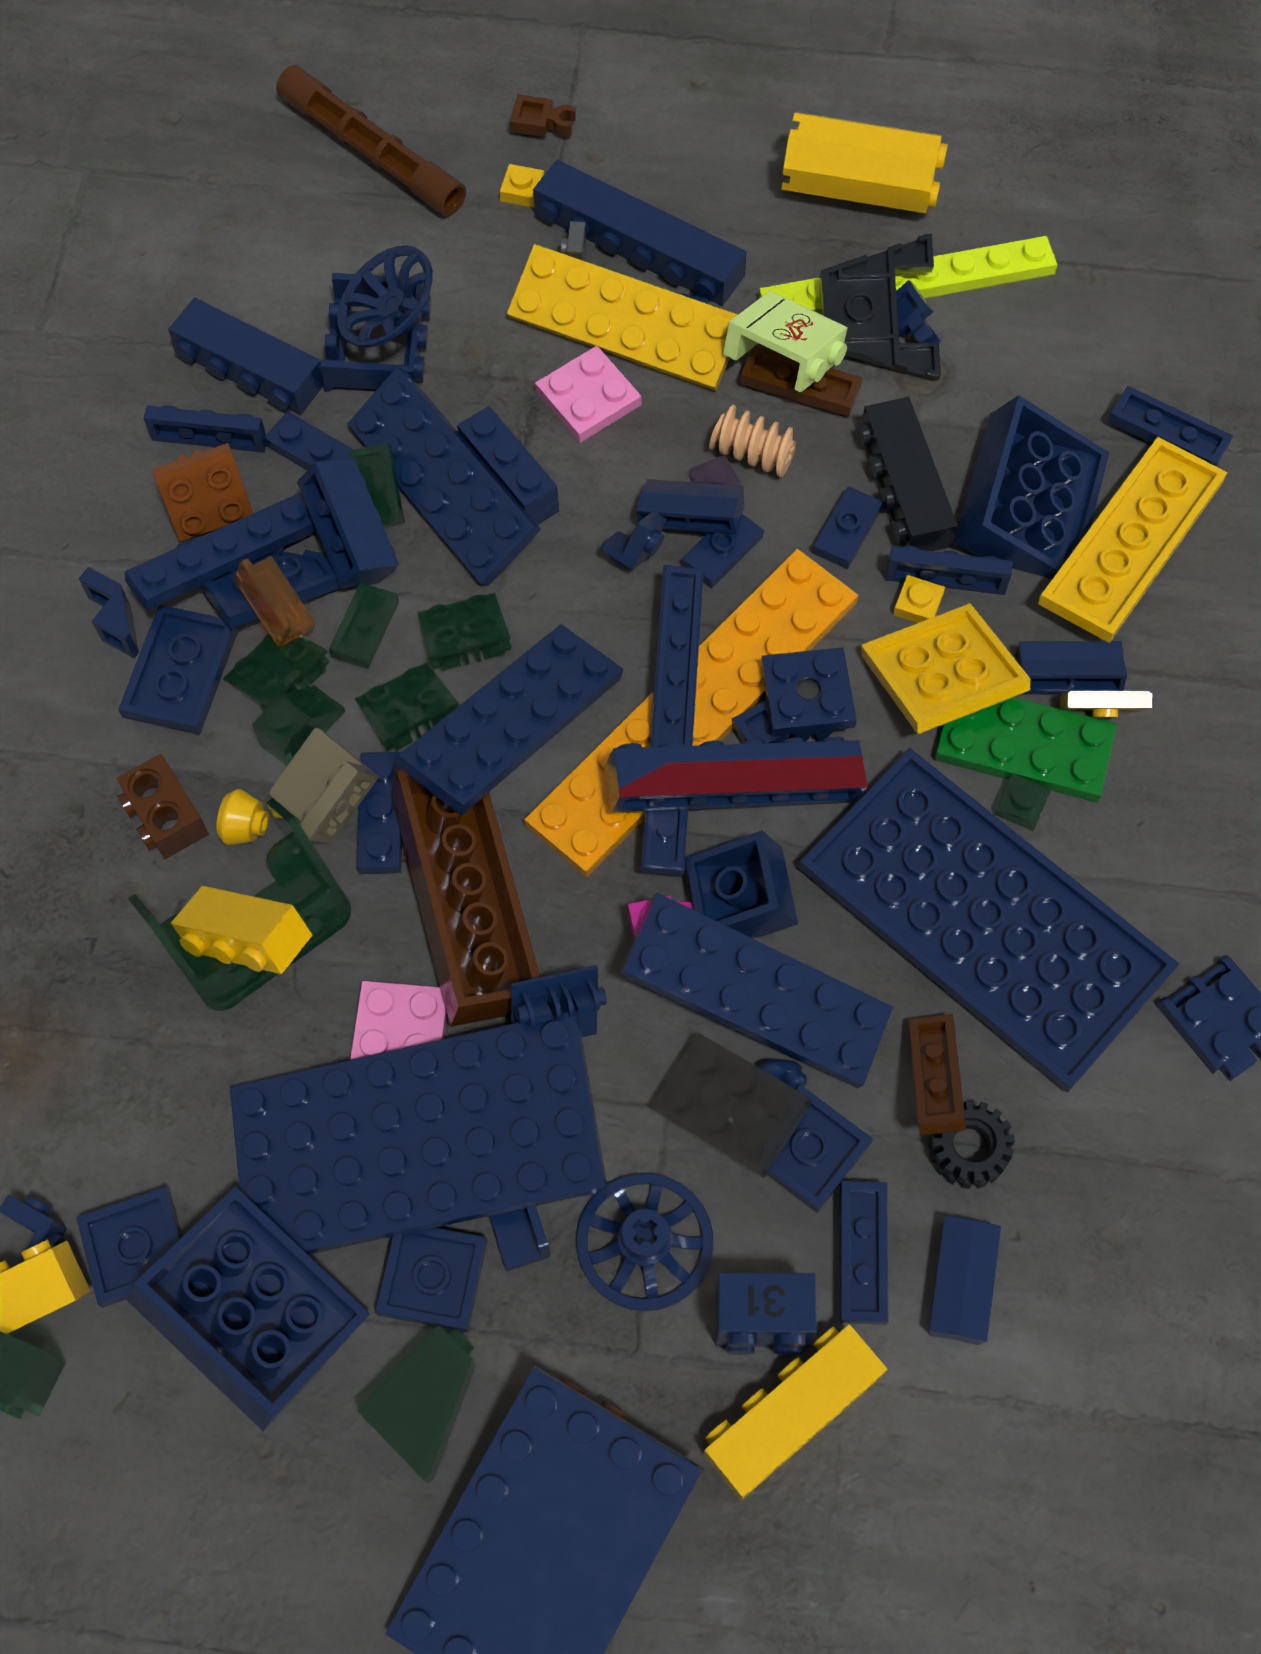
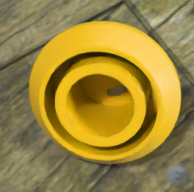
M236 789L227 793L221 802L216 823L217 835L228 846L254 842L258 835L263 836L269 822V813L264 811L261 801L242 789Z

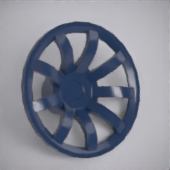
M408 245L396 246L375 255L356 272L342 295L337 314L338 328L341 335L350 344L363 348L379 346L392 340L399 334L408 333L416 327L422 317L423 307L430 294L433 281V270L427 256L416 247ZM400 256H408L401 265L398 280L394 266L395 259ZM419 261L423 272L411 276L408 280L412 266ZM383 262L385 278L388 284L387 288L371 273L374 268ZM364 279L379 296L374 298L354 292ZM424 283L422 293L417 301L412 296L411 291L416 285ZM352 304L372 309L359 311L347 317L348 308ZM369 320L363 325L359 337L352 333L351 329L355 324ZM378 325H383L386 334L370 338L372 329Z
M636 1173L620 1177L607 1184L608 1191L599 1192L593 1196L585 1207L579 1221L577 1253L582 1271L600 1295L615 1305L630 1310L653 1311L677 1304L697 1288L709 1269L713 1254L714 1236L710 1218L704 1205L696 1195L674 1179L653 1173ZM651 1184L646 1209L636 1210L624 1188L634 1185ZM662 1187L675 1192L686 1201L682 1206L666 1216H662L657 1212ZM612 1194H614L621 1210L626 1216L623 1222L607 1220L595 1214L601 1204ZM694 1211L700 1223L703 1237L680 1236L672 1233L671 1227L684 1220ZM592 1226L603 1232L618 1235V1241L601 1250L589 1253V1227ZM671 1247L702 1250L699 1263L692 1275L674 1259L669 1252ZM623 1254L625 1257L624 1263L609 1287L599 1277L593 1265ZM659 1262L684 1284L674 1292L662 1297L658 1295L655 1264ZM636 1265L643 1266L647 1299L632 1298L620 1293Z

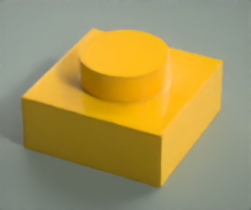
M509 164L500 189V201L534 208L533 188L544 176V170Z
M907 575L893 616L915 623L935 617L945 587Z

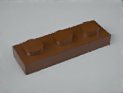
M754 346L751 349L741 373L740 384L849 417L861 388L862 377L830 368L824 373L820 381H814L803 392L795 390L800 366L799 362L759 346Z
M953 1014L909 1019L920 1135L967 1130Z

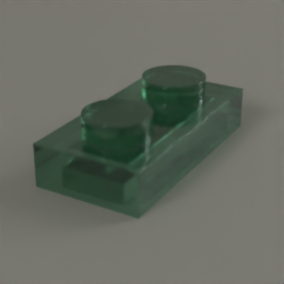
M382 443L349 450L350 459L355 458L360 473L365 479L366 487L380 515L383 527L405 523L391 445Z
M360 582L330 645L329 652L331 657L369 669L399 604L398 594Z

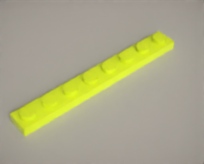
M1047 236L933 256L934 267L932 272L895 273L896 291L910 280L924 298L1054 275L1058 264ZM819 277L759 288V298L772 291L821 314Z

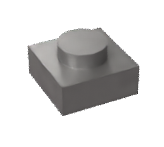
M570 221L569 237H562L561 240L562 254L585 261V222Z

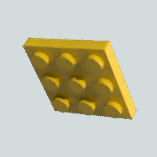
M971 603L861 645L862 658L917 734L1030 691V677Z

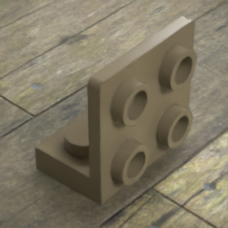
M315 728L273 785L269 794L302 822L297 831L307 840L331 844L379 776L325 731Z

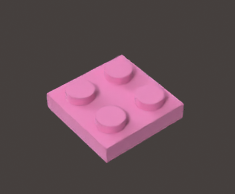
M598 346L593 347L535 382L536 393L579 443L642 405V396Z
M362 981L350 1060L443 1040L445 1037L447 1011L441 988Z

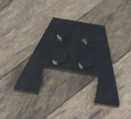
M932 234L919 236L917 240L903 245L899 243L890 246L886 251L869 257L864 255L821 270L819 275L821 315L848 327L844 341L847 345L846 356L930 381L939 380L941 376L939 343L899 342L895 273L932 272L934 267Z

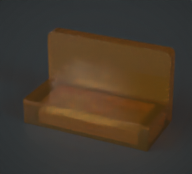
M272 556L255 565H252L248 558L239 563L235 582L278 647L313 630L316 624Z

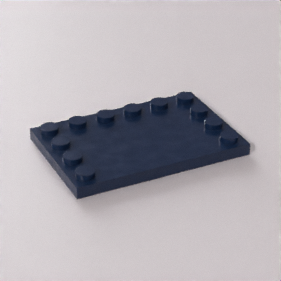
M533 1367L385 1634L415 1654H604L704 1468L540 1368Z

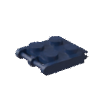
M1223 955L1217 960V966L1200 978L1193 976L1187 981V987L1170 999L1163 997L1157 1002V1006L1209 1071L1214 1074L1220 1070L1231 1081L1257 1062L1254 1054L1261 1059V993L1228 955ZM1222 972L1224 973V975H1222L1221 978L1218 979L1216 982H1214L1208 987L1206 986V984L1210 982L1212 979L1220 975ZM1192 993L1195 995L1194 997L1188 999V1001L1181 1005L1179 1008L1175 1006L1181 1001H1183L1185 998L1190 996Z

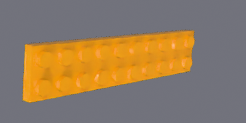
M796 549L699 645L692 746H699L704 742L712 740L722 741L734 729L732 727V718L756 706L766 696L761 668L762 656L810 651L857 604L859 595L799 549ZM653 692L524 819L525 826L586 878L644 820V811L611 812L605 764L613 749L620 745L638 743L642 747H649Z

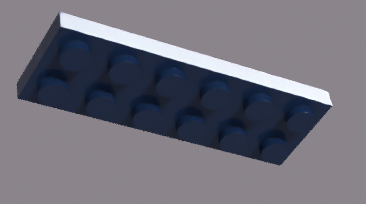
M396 367L347 423L480 584L489 586L541 530L405 370Z
M560 624L400 753L397 766L462 816L620 681L623 668Z
M656 893L652 898L620 972V975L857 1089L864 1086L893 1006L659 893Z

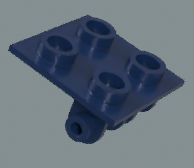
M594 965L511 983V1024L527 1023L530 1027L534 1026L535 1023L552 1020V1015L555 1021L560 1020L561 1013L568 1012L569 1017L574 1016L575 1010L579 1017L582 1037L597 1034V1011H599L600 1006L607 1003L604 988H598V966Z

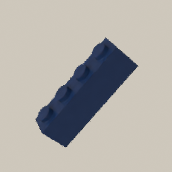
M195 297L168 329L174 345V351L181 359L189 363L195 362L207 368L212 375L218 378L225 377L237 383L241 389L249 394L257 393L281 410L288 409L301 416L324 386L320 359Z

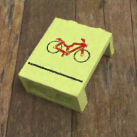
M769 291L729 321L723 355L738 360L758 343L800 363L795 390L803 392L814 381H820L824 373L832 366H837L841 363L847 351V345L844 341L848 327Z

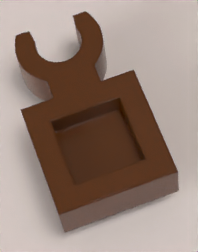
M517 94L510 119V130L515 133L546 137L547 130L551 129L558 135L572 136V122L569 121H576V108L570 105L553 108L552 99Z

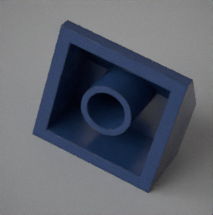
M763 830L685 858L695 911L750 938H759L798 925L783 849Z

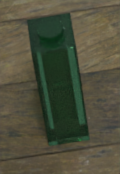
M440 1325L356 1410L427 1484L436 1476L476 1367L473 1358L469 1355L474 1350L470 1342L455 1328L448 1334Z

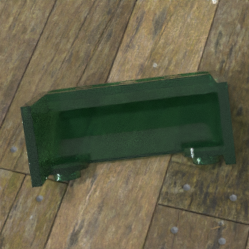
M272 798L266 804L287 836L275 843L267 854V868L275 882L253 897L293 905L312 933V937L290 963L289 966H291L347 924L351 916V905L297 819ZM136 894L128 898L163 949L209 1008L217 1011L228 1010L278 975V973L266 970L257 972L245 965L233 962L225 964L216 958L205 955L197 957L190 954L181 946L179 941L181 937L171 925V922L177 915L171 916L159 924Z

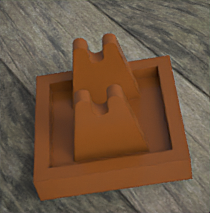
M228 443L203 452L200 449H196L193 451V455L188 457L185 454H181L178 456V460L151 469L179 542L222 528L253 514Z

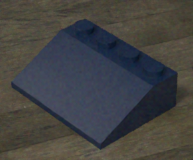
M1016 396L989 416L954 542L978 557L995 556L1001 560L1013 561L1012 568L1053 579L1091 527L1109 452L1023 397Z
M236 1186L133 1283L127 1299L148 1322L262 1431L291 1403L370 1315L359 1302Z

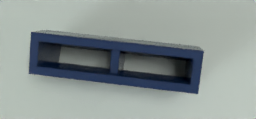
M647 479L636 510L638 521L655 511L667 519L663 529L736 534L740 517L745 507L744 486Z
M1019 641L1015 653L1016 661L1031 679L1030 691L1025 693L1124 690L1127 671L1124 663L1122 641H1111L1110 643L1106 641Z
M944 1216L929 1329L930 1336L974 1345L987 1342L1001 1226L973 1219Z

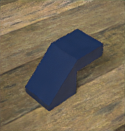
M87 567L79 577V581L88 598L103 606L92 620L94 627L103 642L135 659L139 654L132 610L121 584Z

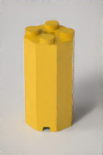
M800 112L794 113L792 121L800 123L799 127L790 129L783 167V175L790 176V181L785 180L782 182V190L926 214L928 206L936 207L940 182L934 181L936 168L943 169L948 146V144L941 143L942 135Z

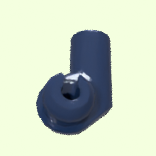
M767 1060L738 1080V1083L745 1094L751 1099L773 1083H783L787 1091L794 1093L800 1084L802 1086L807 1084V1077L801 1071L803 1067L796 1061Z

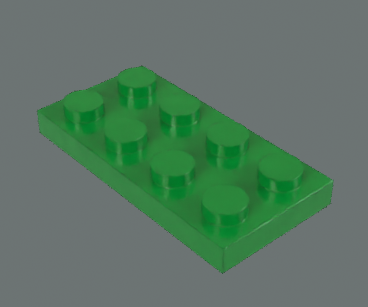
M1012 697L944 724L935 761L1098 803L1103 789L1117 724Z

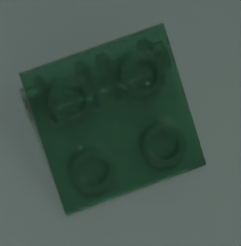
M495 593L474 595L467 600L447 605L439 604L432 606L428 610L417 612L433 669L441 668L442 671H445L446 669L462 666L459 657L460 652H462L465 665H469L468 650L474 649L477 662H481L480 647H482L485 660L504 656L505 651L512 649L511 637Z
M279 625L275 630L269 632L263 641L246 657L240 659L234 668L223 677V680L261 702V710L268 717L272 718L275 714L281 715L293 702L290 695L296 699L301 696L299 690L294 685L295 683L306 691L309 688V684L311 685L327 671L325 666L329 664V660L325 655L328 652L323 647Z
M427 662L418 667L410 668L404 674L382 685L375 686L367 693L355 698L356 703L381 736L379 739L386 752L392 749L397 752L412 743L413 739L409 732L410 730L418 740L421 737L418 729L419 725L422 724L425 731L428 732L431 729L429 720L432 727H434L459 705L458 701Z

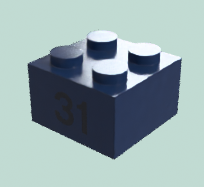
M719 1272L716 1286V1346H726V1353L734 1355L754 1354L755 1347H774V1354L798 1355L802 1354V1347H810L817 1333L815 1273Z

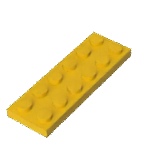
M536 244L533 245L507 311L510 319L592 348L598 346L603 352L713 391H717L730 358L723 355L729 321L738 315Z
M1157 437L1043 591L1038 604L1110 643L1221 487L1228 472Z

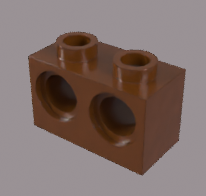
M162 753L116 778L124 791L117 797L129 818L138 814L143 823L142 826L136 828L148 850L157 846L164 860L209 835L201 817ZM158 788L153 795L142 797L146 790ZM177 820V823L172 828L161 830V827L167 821Z

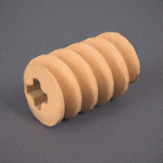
M732 404L726 413L720 416L715 425L709 449H715L719 445V452L723 455H728L733 450V456L736 460L741 461L747 456L748 464L753 467L762 461V469L766 472L772 471L776 466L777 476L783 477L791 464L796 449V442L793 440V428L789 427L781 436L778 434L779 422L775 421L766 430L764 429V416H760L754 424H750V411L746 410L739 419L735 418L736 405Z

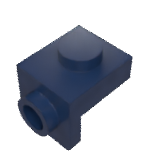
M653 511L637 523L631 537L618 531L603 542L601 550L610 555V558L616 564L633 570L648 559L650 555L653 556L658 551L665 538L661 531L667 519Z
M10 1195L6 1197L0 1207V1213L35 1233L25 1250L47 1239L51 1247L64 1242V1237L62 1236L67 1229L47 1216L51 1210L50 1207L29 1195L26 1196L23 1202Z

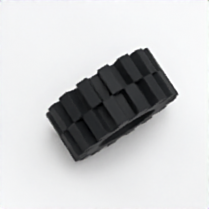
M973 1100L964 1102L966 1129L979 1131L984 1135L988 1143L987 1155L980 1160H966L957 1153L954 1146V1137L959 1131L931 1134L928 1141V1147H931L930 1161L936 1162V1172L940 1176L945 1173L949 1177L947 1182L954 1185L957 1181L962 1183L961 1188L969 1189L971 1185H976L977 1189L982 1188L988 1182L993 1183L1008 1166L1009 1161L1013 1157L1014 1150L1012 1146L1015 1143L1014 1134H1009L1011 1128L1009 1121H1001L1000 1116L1002 1113L997 1108L994 1112L987 1110L989 1105L987 1103L980 1102L979 1106H973Z

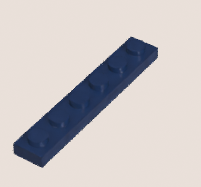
M300 492L126 570L125 582L144 607L150 609L315 533L317 530Z

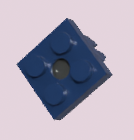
M844 647L764 655L761 657L772 737L794 734L795 738H802L807 742L809 736L817 735L818 741L828 738L832 734V730L855 728L857 719Z

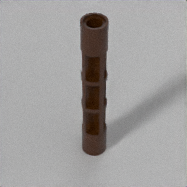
M292 65L282 72L276 86V91L280 98L309 119L316 120L336 134L342 143L354 147L373 161L378 169L387 171L409 187L415 196L443 216L449 217L459 210L466 197V187L464 184L432 161L424 160L403 145L400 138L395 135H389L368 120L361 110L353 109L336 97L326 85L301 67Z

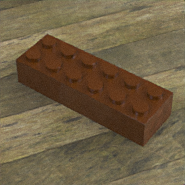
M402 769L397 770L391 796L450 1027L511 1016V983L539 978L540 973L490 793H487L461 816Z

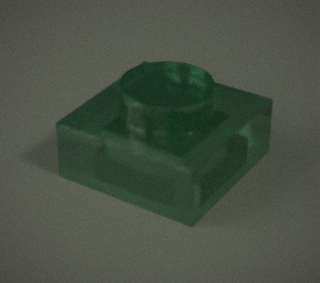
M1012 774L994 815L1034 831L1051 789Z

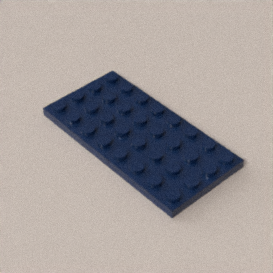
M911 748L810 850L799 864V868L1067 1093L1180 964Z
M575 1010L574 1016L569 1017L568 1012L561 1013L560 1020L555 1021L552 1015V1020L535 1023L534 1026L530 1027L527 1023H515L230 1087L240 1191L308 1255L520 1210L528 1206H538L608 1191L579 1017Z

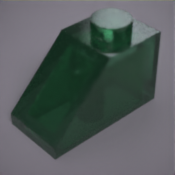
M313 685L280 695L252 723V727L260 746L284 765L288 766L313 729L319 728L327 732L346 710L345 707Z

